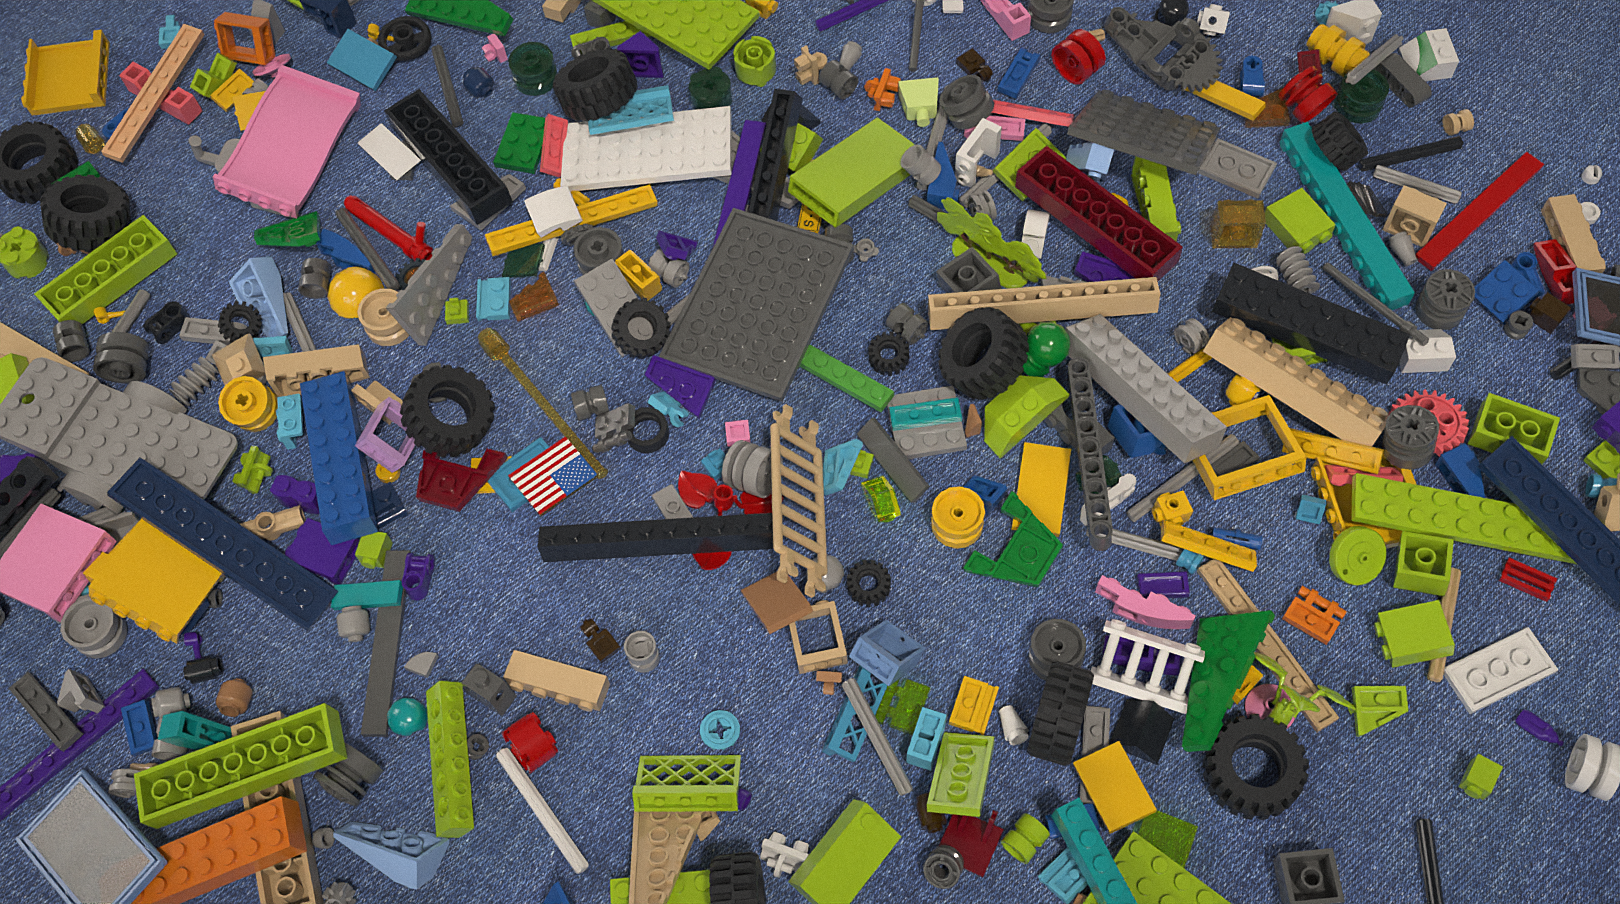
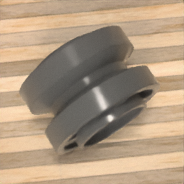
M941 845L935 847L925 861L923 868L924 876L936 888H951L958 882L962 874L964 860L962 855L951 846ZM939 864L947 866L949 870L942 869Z

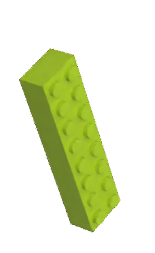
M323 703L135 773L134 780L140 823L159 829L348 759L339 712Z

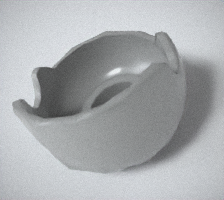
M827 554L828 572L825 576H822L826 590L821 592L815 589V591L826 593L828 590L839 586L844 576V569L838 558ZM806 571V581H808V571Z

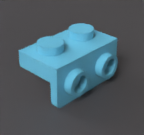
M300 394L277 397V437L279 442H283L288 450L297 448L296 436L303 435L302 397Z

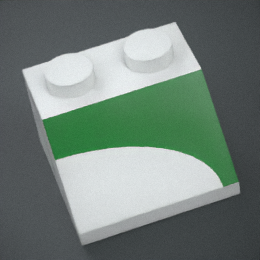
M1446 28L1425 31L1401 46L1398 50L1400 56L1424 81L1452 78L1459 63Z

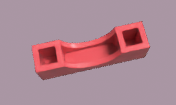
M132 62L119 76L128 91L138 95L151 73L148 69ZM177 87L174 91L170 89L158 107L188 125L202 112L194 95L180 87Z

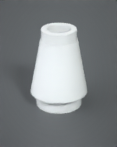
M1009 705L1001 708L999 714L1005 740L1009 741L1010 745H1018L1025 742L1029 737L1027 734L1029 730L1013 706Z

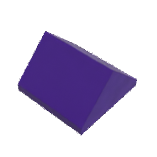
M641 31L617 46V50L626 55L635 77H664L659 47Z

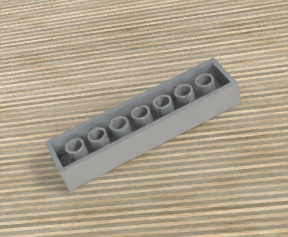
M1101 314L1066 327V332L1070 336L1071 341L1068 356L1071 359L1076 357L1086 359L1090 366L1091 377L1181 461L1187 463L1219 448L1227 426Z

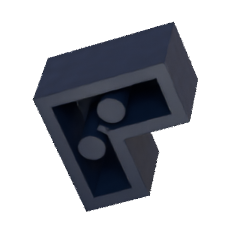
M300 0L305 12L320 18L326 32L342 39L347 29L351 30L357 24L348 0Z

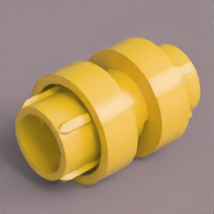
M1321 24L1313 31L1306 46L1309 50L1320 49L1321 64L1325 65L1329 61L1332 62L1331 70L1342 77L1346 76V74L1370 55L1365 50L1366 44L1356 37L1346 40V31L1336 25H1332L1329 28Z

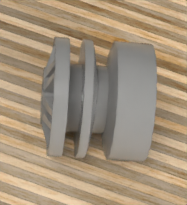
M744 440L736 441L728 450L723 462L722 478L725 485L761 498L769 497L772 494L771 449L763 446L759 447V445Z

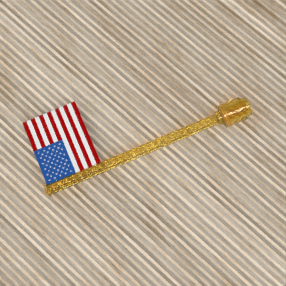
M485 328L478 335L479 345L492 360L502 361L564 435V438L508 475L509 479L541 517L596 478H605L608 474V469L599 463L508 355L510 346L497 330Z

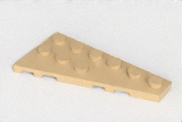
M634 811L629 904H667L706 811Z

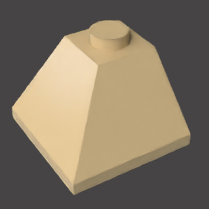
M246 334L212 354L224 385L234 378L247 376L258 379L266 374L264 364L251 334Z

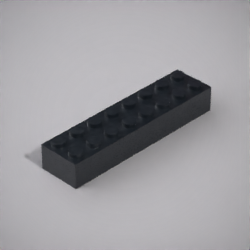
M420 89L384 110L391 127L476 225L513 203L505 183Z
M1234 262L1211 311L1227 319L1230 317L1239 319L1244 322L1245 326L1297 348H1304L1314 352L1316 356L1386 385L1394 375L1410 337V334Z

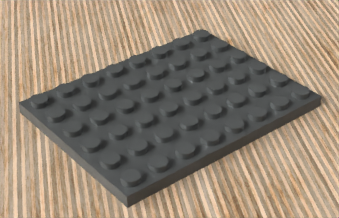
M733 208L659 357L712 376L716 380L783 402L855 249L854 244Z

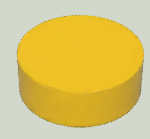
M379 463L375 470L377 477L383 483L396 481L401 472L399 468L392 473Z

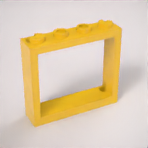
M1270 395L1255 398L1251 401L1211 413L1227 427L1267 415L1289 454L1218 477L1205 454L1192 460L1213 500L1305 472L1306 455Z

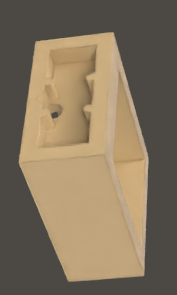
M823 600L815 603V605L811 606L813 612L797 621L831 615L838 648L802 655L795 622L789 624L799 674L848 664L834 601Z

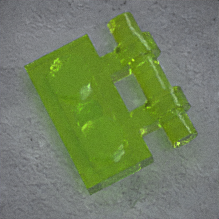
M898 679L890 686H887L875 717L880 725L883 724L885 717H891L890 728L913 735L931 687L907 679L904 688L897 686L900 680ZM893 696L900 697L896 708L890 706Z

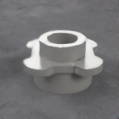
M861 239L854 245V253L860 256V261L862 262L868 261V258L877 256L879 253V249L874 247V242L870 239Z

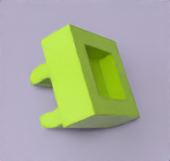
M449 298V301H445V321L447 325L469 323V302L467 299Z
M860 450L850 475L868 479L874 454Z

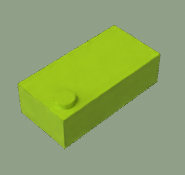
M853 799L788 882L811 904H850L902 836L866 802Z

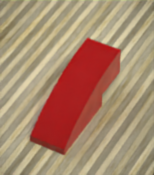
M1556 239L1534 243L1535 255L1550 292L1566 305L1573 304L1572 272L1577 266Z

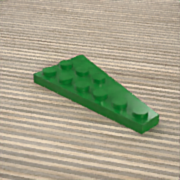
M409 0L405 8V12L411 16L501 36L506 35L514 20L509 13L489 0Z
M1272 610L1200 618L1196 645L1205 651L1203 663L1194 660L1182 741V747L1185 752L1211 750L1223 725L1222 718L1226 710L1231 709L1234 703L1232 698L1236 690L1241 688L1256 657L1254 652L1259 642H1263L1266 636L1265 630L1267 625L1272 623L1275 618Z

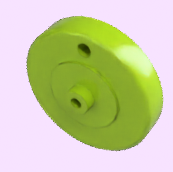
M1364 526L1350 527L1341 532L1332 544L1329 554L1331 570L1339 580L1350 585L1360 586L1374 580L1384 567L1387 555L1386 545L1381 535L1376 531Z

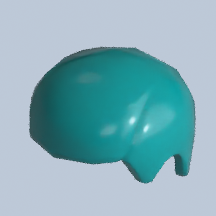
M399 699L392 704L387 713L388 726L398 735L411 736L412 733L425 728L428 721L427 708L422 702L415 699Z

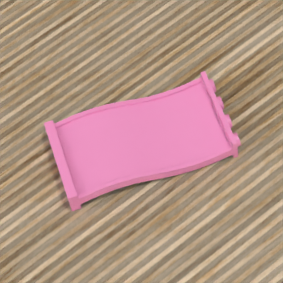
M281 65L277 70L278 75L269 85L255 108L234 152L221 171L213 175L215 189L223 194L233 195L242 201H249L258 204L264 209H271L284 216H291L297 219L298 211L318 181L343 128L355 111L358 112L361 106L360 93Z

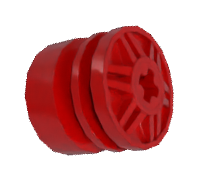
M1314 66L1294 76L1278 95L1281 101L1288 99L1285 103L1287 108L1296 103L1298 104L1292 113L1301 124L1317 116L1338 95L1329 83L1318 87L1323 76L1321 74L1316 75L1317 69Z

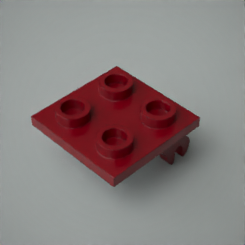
M992 811L988 823L974 816L953 814L939 846L947 845L955 848L963 857L964 869L982 878L1004 829L994 825L998 811Z

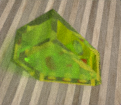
M883 475L861 482L871 511L878 522H891L895 517L901 515L895 490Z

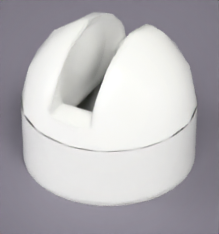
M1589 165L1581 175L1582 180L1587 184L1598 183L1602 177L1601 168L1597 165Z

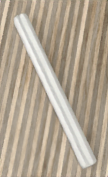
M509 748L501 749L496 754V758L575 873L584 872L589 867L586 859Z

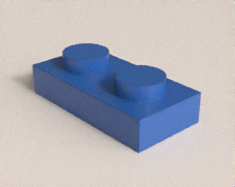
M144 699L122 707L121 712L131 755L138 756L151 751L157 735L149 701Z

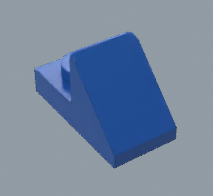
M976 475L963 486L979 495L984 503L986 515H989L1001 502L1007 490L1005 484Z

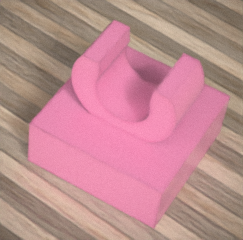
M495 34L487 36L489 44L482 47L487 61H492L496 57L500 63L508 60L505 48Z

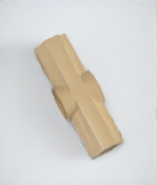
M299 505L273 514L262 512L255 519L240 523V525L260 539L270 541L277 539L281 533L299 528L304 524L306 518Z

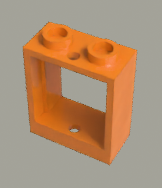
M224 12L214 20L220 53L231 60L266 65L276 57L269 19ZM232 26L252 29L255 49L236 46Z

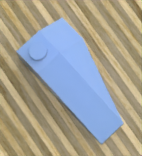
M272 257L249 258L229 281L234 295L241 305L242 301H244L247 307L252 304L254 306L253 310L258 309V315H261L262 318L260 329L267 337L286 336L288 334L281 275Z
M349 822L333 832L335 839L390 879L416 890L434 877L449 845L448 838L436 837V834L419 831L418 835L407 834L403 828H396L395 831L381 830L380 825Z

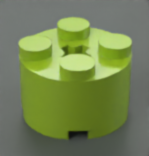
M752 36L751 39L746 41L743 39L736 44L733 54L737 78L746 84L758 87L765 86L776 73V57L772 43L764 37Z
M17 226L0 238V263L12 277L18 279L25 276L32 278L40 274L47 266L46 259L47 256L49 257V253L30 230Z

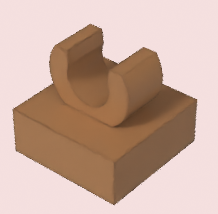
M817 671L816 681L824 682L823 694H834L835 682H843V672Z

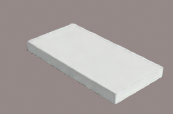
M1527 627L1446 666L1443 675L1469 714H1472L1556 673L1558 668L1530 628Z

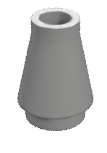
M848 41L843 46L839 63L846 68V71H850L862 56V47L853 41Z
M1406 231L1397 233L1389 239L1391 243L1389 245L1390 248L1400 258L1405 267L1418 261L1411 236L1407 235Z

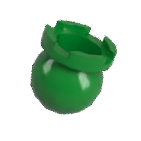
M1041 322L1030 329L1027 333L1029 352H1026V354L1028 355V360L1023 365V371L1028 376L1044 377L1049 373V367H1054L1064 361L1069 354L1071 341L1063 326L1055 322Z

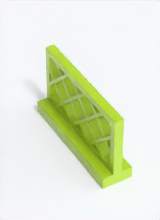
M741 755L640 756L636 784L633 786L632 792L634 811H738ZM701 764L709 766L702 772L695 768ZM725 764H735L727 772L721 768ZM645 765L658 766L651 772L645 769ZM673 765L683 766L677 772L673 771L670 767ZM689 771L695 775L688 781L682 778ZM714 771L721 775L714 781L707 777ZM666 772L669 777L660 781L657 776ZM727 780V781L730 782L732 785H720V784H722L723 782H725V781ZM649 781L655 784L653 786H643ZM674 781H677V782L680 783L681 785H670V784L673 783ZM700 781H703V782H704L705 784H707V785H695V784H697V783L700 782Z

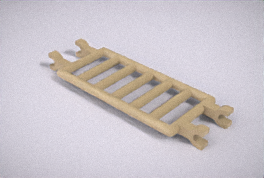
M785 404L782 414L777 410L773 412V419L776 420V423H773L770 427L773 549L780 554L777 580L786 583L788 581V574L793 577L798 576V568L794 566V562L807 568L808 581L805 585V595L812 598L815 596V589L821 592L826 590L822 576H825L828 572L822 451L816 447V434L818 433L819 424L813 420L809 421L808 429L803 426L799 427V434L802 438L790 431V419L793 414V408ZM780 436L813 455V463L781 445ZM781 456L814 475V482L781 464ZM781 475L814 493L815 502L782 484ZM782 495L815 513L816 522L782 504ZM782 515L816 533L817 542L782 524ZM783 536L817 554V563L783 545Z

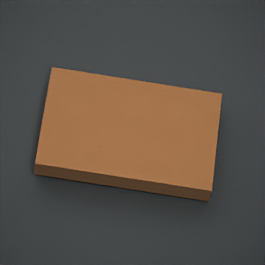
M777 572L741 590L743 597L769 634L813 612L810 603L788 575L786 583H782L777 580Z

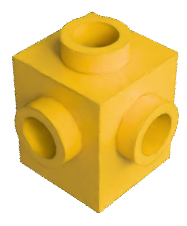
M1184 490L1173 494L1167 492L1158 496L1152 508V516L1156 522H1159L1160 526H1162L1164 520L1182 526L1184 522L1189 521L1193 513Z

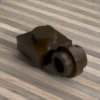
M973 48L956 58V64L967 75L975 73L982 82L989 81L991 76H993L992 69L985 65L986 61Z
M592 618L582 621L583 624L580 626L582 632L587 638L593 637L586 644L601 664L621 650L619 644L606 628L597 633L600 629Z

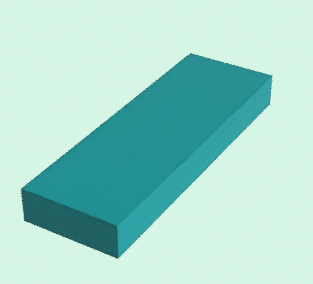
M958 397L889 407L893 431L962 422Z
M400 580L334 585V589L339 591L331 603V608L334 610H341L350 606H361V609L401 606L403 586Z

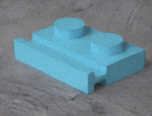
M509 277L487 278L484 281L478 279L476 318L478 321H481V319H487L488 321L510 319L511 280Z
M1068 847L1038 876L1039 881L1044 883L1065 904H1069L1088 885Z

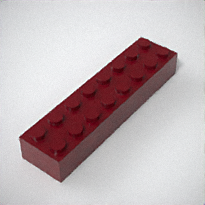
M1047 145L1017 171L1015 187L1134 278L1156 277L1158 282L1179 262L1183 246Z

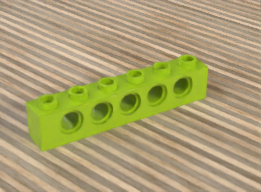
M438 681L426 691L436 837L460 838L474 829L463 686L461 682Z

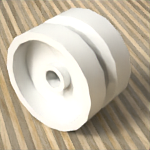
M1583 734L1579 737L1571 752L1565 773V785L1567 788L1581 793L1588 789L1590 796L1608 801L1612 798L1620 783V745L1607 742L1602 746L1599 738Z

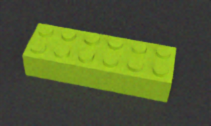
M142 215L42 287L34 295L58 322L75 320L83 324L95 315V308H105L176 256L177 253L168 239Z

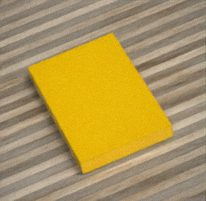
M1120 741L1073 762V766L1109 834L1157 811Z

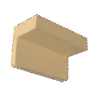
M373 381L366 389L357 384L351 390L356 400L373 413L377 406L388 397L398 401L401 405L403 403L399 397L377 381ZM384 415L381 418L389 425L393 422Z

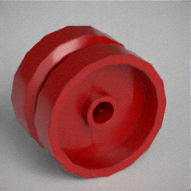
M1083 29L1074 30L1065 40H1062L1052 49L1051 54L1057 71L1063 78L1075 85L1084 83L1092 74L1102 68L1106 61L1105 52L1095 36Z

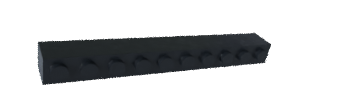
M772 513L542 526L539 527L537 547L543 562L773 549Z

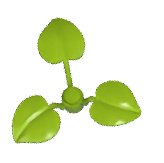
M1254 652L1255 658L1269 669L1275 671L1280 679L1275 699L1272 702L1275 706L1268 715L1274 718L1273 723L1279 725L1282 722L1288 725L1293 717L1296 718L1301 711L1319 712L1321 709L1313 702L1319 696L1329 697L1333 701L1347 707L1350 714L1356 711V708L1342 695L1320 684L1317 685L1320 690L1310 698L1299 695L1296 690L1284 685L1288 672L1279 663L1264 654ZM1282 689H1284L1291 701L1286 698L1280 701Z

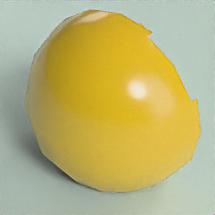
M348 267L334 276L328 286L327 297L331 309L338 316L358 318L357 311L362 299L372 291L384 289L381 279L373 272L365 268Z

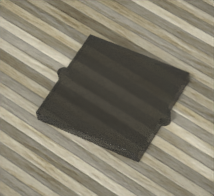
M1349 181L1347 183V186L1365 214L1373 215L1376 218H1386L1388 216L1370 186L1360 182Z

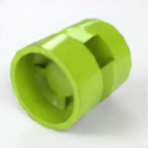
M1023 813L1015 823L1016 830H1009L1001 840V845L1015 859L1028 864L1037 852L1035 847H1041L1050 836V833L1037 819L1027 813Z

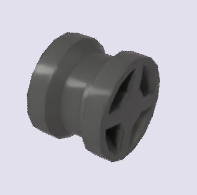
M1516 311L1511 314L1509 320L1504 325V332L1511 339H1523L1533 326V319L1524 311Z

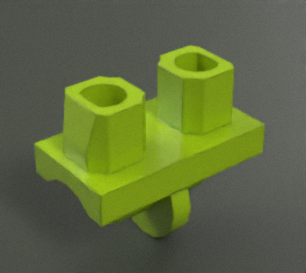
M251 446L249 452L242 453L240 462L243 465L242 472L234 474L233 483L241 488H245L252 494H258L263 477L271 476L273 473V469L268 466L271 457L261 452L257 446Z

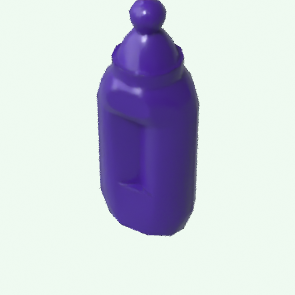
M1523 709L1515 720L1519 727L1541 741L1557 743L1559 746L1564 744L1563 740H1559L1557 732L1554 731L1550 724L1528 710Z

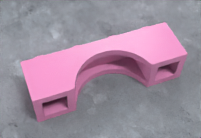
M980 0L1011 41L1030 32L1031 15L1021 3L1013 5L1009 0Z

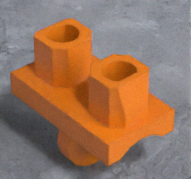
M884 69L880 82L875 77L873 80H868L865 83L864 88L868 92V97L872 98L874 96L876 101L874 106L876 111H880L882 106L892 108L894 105L895 94L889 93L888 90L898 92V81H901V78L891 76V69Z

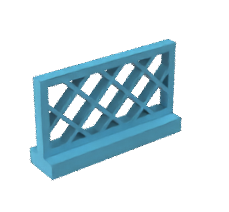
M669 86L637 90L633 98L629 99V102L625 106H621L618 111H614L606 117L602 116L597 120H589L590 135L674 121Z

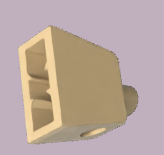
M1620 473L1617 474L1616 485L1603 486L1601 488L1594 513L1610 531H1620Z

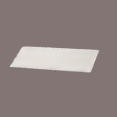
M382 123L358 142L396 180L421 161Z

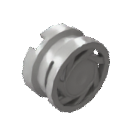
M987 190L980 192L979 195L974 194L968 197L972 217L976 213L988 214L992 220L996 219V207Z
M1189 318L1185 321V325H1179L1174 330L1177 343H1182L1184 346L1182 349L1190 355L1197 353L1200 348H1204L1210 340L1205 327L1194 318Z
M132 769L112 771L111 779L113 783L109 785L108 793L122 798H131V796H136L137 798L134 774L141 771Z

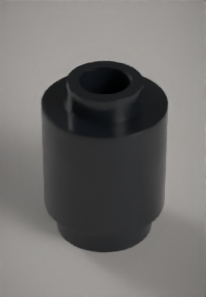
M213 655L188 660L186 666L183 667L185 679L187 681L190 680L192 684L217 679L224 671L221 658Z

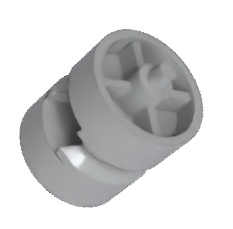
M661 248L650 257L648 266L660 278L663 277V281L672 287H679L688 278L689 263L679 258L677 260L669 259L664 255Z

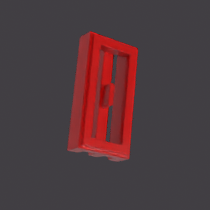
M1508 558L1499 581L1547 602L1551 597V592L1558 578ZM1507 574H1510V575H1512V576H1515V577L1521 579V581H1519V580H1517V579H1514V578H1512V577H1510V576H1507ZM1528 584H1533V585H1535V586H1537V587H1540V588L1544 589L1545 592L1542 591V590H1539V589H1537V588H1535V587H1533V586H1530V585H1528Z

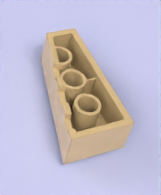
M359 344L263 357L266 379L278 397L293 394L301 395L300 383L345 371L350 383L370 378L366 357Z

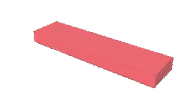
M993 100L995 104L991 112L1067 127L1070 126L1075 117L1074 114Z

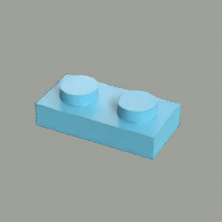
M286 336L253 338L261 359L263 357L293 352Z

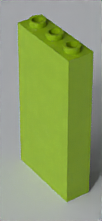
M877 117L792 174L789 180L788 192L836 228L911 175L902 168L900 163L905 151L915 144Z

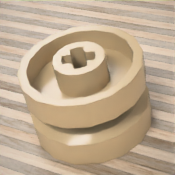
M381 288L370 292L362 299L357 311L359 321L364 327L367 336L373 343L380 346L399 344L409 336L386 309L389 303H394L397 299L396 295L398 292L392 289Z

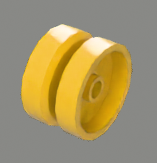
M242 376L234 378L224 386L220 393L218 404L221 414L227 421L245 431L258 432L265 430L277 418L278 396L273 389L253 377Z
M959 486L940 492L934 499L931 526L937 540L945 546L952 548H964L975 543L982 534L985 517L984 503L979 495L971 489Z

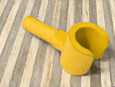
M368 25L369 38L371 37L374 40L378 38L380 30L378 25ZM388 35L386 40L394 42V37Z
M104 307L94 309L95 317L101 324H106L110 318L121 317L125 312L107 313Z

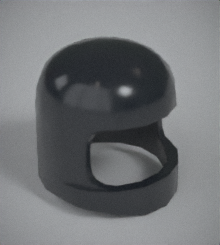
M1161 0L1153 20L1159 22L1157 15L1161 12L1165 17L1164 24L1173 27L1178 21L1181 22L1187 17L1189 12L1187 0Z

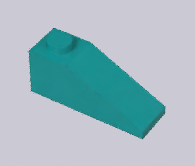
M184 711L163 715L158 740L196 750L232 738L231 727Z

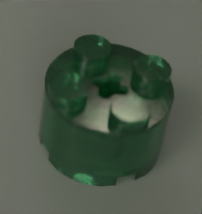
M712 67L710 70L704 69L690 76L689 91L694 110L725 107L732 104L731 82L728 75L720 67Z

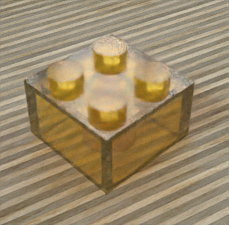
M1263 200L1218 201L1210 226L1212 247L1257 248L1266 224Z

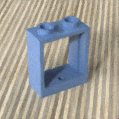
M885 620L858 638L849 657L890 686L916 667L926 648L891 622Z

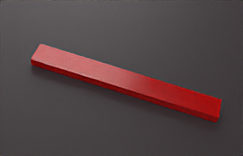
M1525 152L1416 253L1418 262L1430 271H1433L1543 168L1544 163L1528 152Z

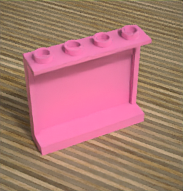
M40 504L0 559V593L40 610L52 619L61 622L66 610L75 603L89 582L83 572L102 552L108 554L117 541L103 529Z

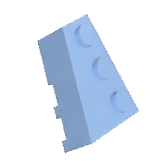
M1093 142L1083 143V147L1081 144L1076 146L1070 145L1066 160L1092 180L1100 183V180L1105 181L1114 149Z

